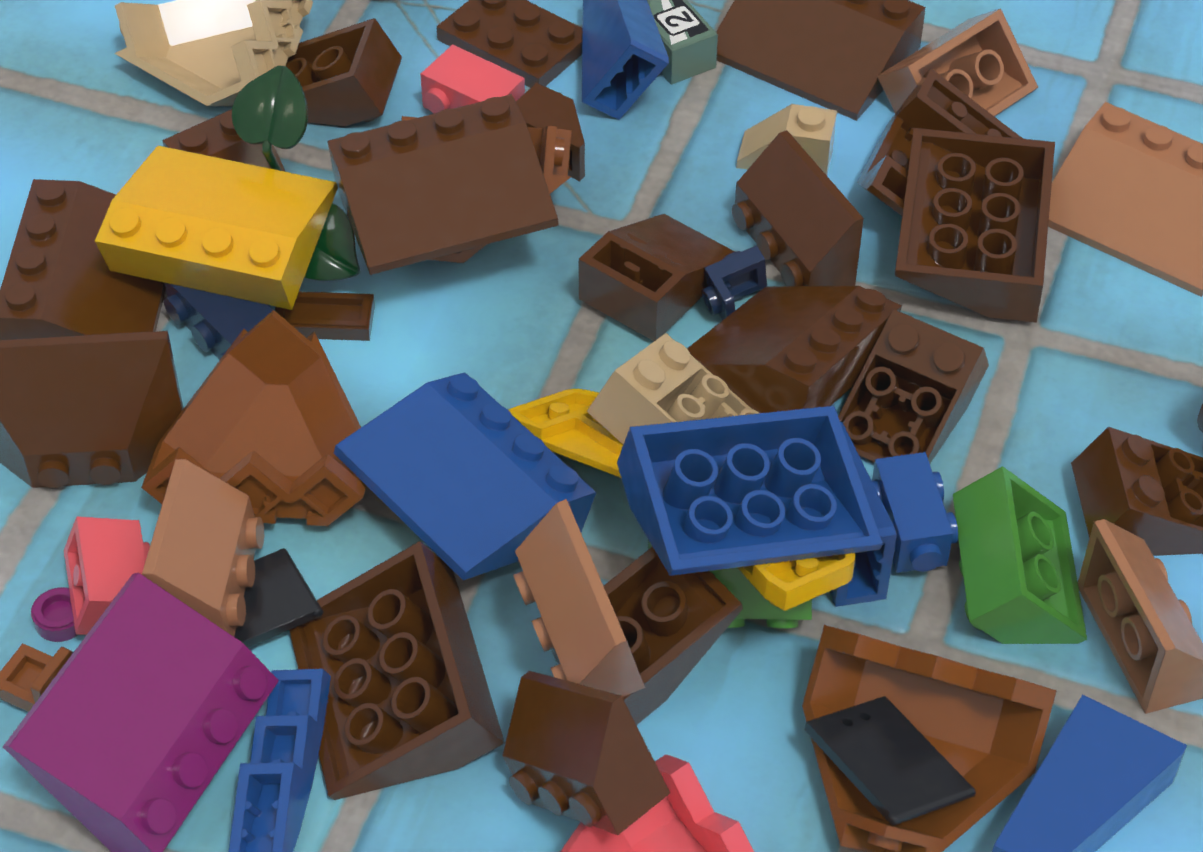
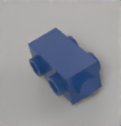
M926 452L875 459L872 483L897 533L893 556L896 573L914 570L925 572L936 567L947 566L951 544L958 541V527L953 512L946 513L943 504L944 486L942 477L938 471L932 472Z

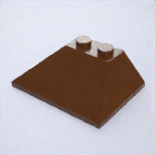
M930 69L887 124L857 183L902 216L914 128L1023 138L933 69Z
M168 331L0 340V463L32 488H59L73 485H110L114 483L136 482L147 473L158 442L184 409Z

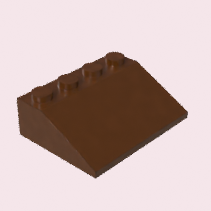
M734 0L716 31L718 34L717 61L825 108L837 110V113L857 121L884 90L877 76L919 50L926 7L909 0Z
M512 94L492 97L482 102L454 109H444L435 114L407 121H397L391 125L363 132H354L327 141L334 179L338 186L337 190L370 275L559 226L558 217L527 124Z
M914 128L895 276L989 318L1037 323L1044 283L1055 142Z
M33 179L0 288V340L156 331L166 290L165 283L110 271L95 243L102 222L116 194L81 181Z
M861 286L765 287L687 349L698 362L713 375L721 378L733 393L751 409L759 413L831 406L856 383L892 310L895 309L900 312L902 305L887 299L884 294L877 290L865 289Z
M421 541L318 599L317 602L324 612L323 615L289 630L298 669H324L331 676L319 758L328 796L333 800L456 770L505 743L454 571Z

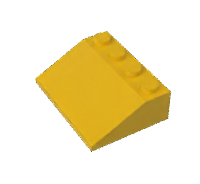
M157 146L112 199L95 243L110 271L292 310L338 186L337 182Z

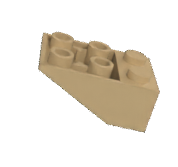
M667 333L617 368L587 410L594 419L622 444L625 442L629 428L634 426L759 414L758 411L751 409L733 393L721 378L713 375L698 362L684 345L672 339Z

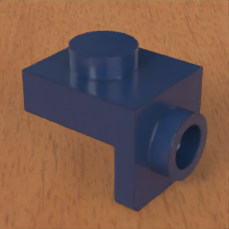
M757 245L742 252L730 253L721 261L705 267L707 287L702 289L701 293L704 303L712 316L719 314L723 321L735 311V300L767 287L766 262Z

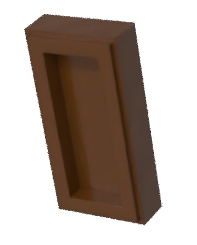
M299 291L292 310L275 307V311L306 338L315 331L318 339L370 341L375 309L374 294Z

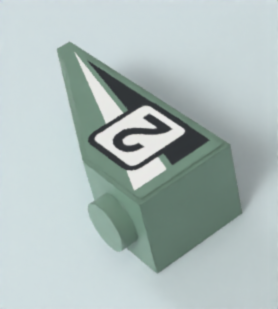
M647 0L669 57V64L663 69L661 74L671 85L716 68L718 34L687 0Z

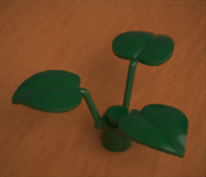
M276 66L249 82L238 93L232 107V123L239 137L249 144L263 143L262 152L270 168L282 171L272 152V145L281 149H291L299 143L306 131L308 108L303 88L294 73L286 66ZM332 203L304 278L319 281H335L351 278L360 273L356 255L355 234L347 214L336 204Z

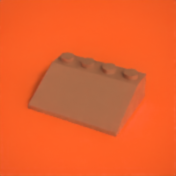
M1105 102L1082 130L1052 182L1048 227L1202 297L1203 143Z

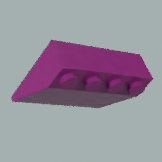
M135 573L131 575L3 745V748L111 852H163L279 680L244 643L142 574Z

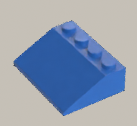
M465 372L425 383L336 444L333 452L463 581L518 562L515 550L552 507L567 499L580 532H582L596 495V491L580 478L575 470L568 467L545 446L541 439L534 436L512 416L508 409L501 406L475 379Z
M835 406L629 428L617 465L630 509L670 576L880 550L883 545Z

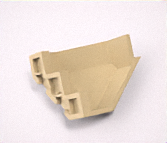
M176 0L159 5L120 2L114 6L126 48L114 54L206 106H233L238 93L245 85L276 66H286L288 58L296 54L303 33L299 26L302 18L310 13L313 0Z

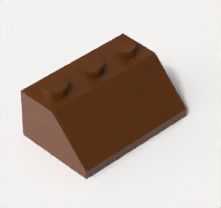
M783 131L774 138L737 181L735 204L732 206L734 221L741 230H746L756 242L764 258L774 264L781 273L786 286H855L864 218L789 131Z
M528 671L521 677L502 756L512 773V776L509 777L510 786L522 802L527 805L534 804L550 810L557 816L564 815L575 819L587 827L594 826L619 835L670 794L621 695L533 671Z

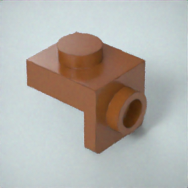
M22 643L0 671V699L29 712L73 654V651L60 647L54 656H50Z

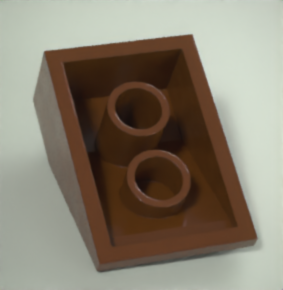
M373 18L300 42L296 54L288 58L286 67L294 73L303 88L308 108L307 123L348 126L361 121L370 122L383 115L402 56L378 21Z
M653 546L604 585L645 686L644 689L623 697L636 725L671 696L743 609L742 603L711 571L670 576ZM551 649L555 660L560 664L555 649Z

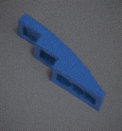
M324 669L271 671L279 681L268 696L266 716H256L250 763H240L229 852L294 851L314 780L324 729L331 676Z

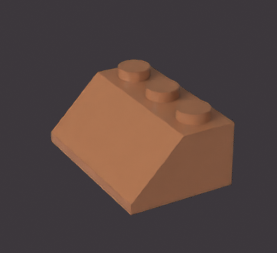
M1001 8L966 20L877 76L895 114L930 69H933L993 116L1038 88Z
M176 459L142 575L233 637L235 636L236 627L244 625L246 617L245 587H252L254 584V555L256 549H261L264 544L263 521L261 517H255L249 496L186 459Z
M565 499L558 502L515 550L523 571L513 576L525 605L534 602L537 604L541 617L532 620V624L544 652L553 648L556 651L560 664L551 667L553 676L618 694L623 698L644 689L645 686L568 501Z
M1105 519L1094 521L1078 580L1079 591L1144 713L1147 714L1203 699V642L1192 625L1188 606L1183 600L1177 599L1168 583V575L1163 562L1159 558H1154L1144 539Z

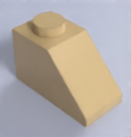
M791 104L745 130L736 168L748 170L779 133L788 130L822 171L828 175L834 145L837 110Z

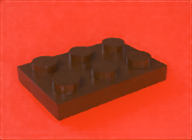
M468 0L436 27L438 41L448 46L453 44L524 77L525 85L530 88L536 82L546 87L582 55L583 28L527 0Z

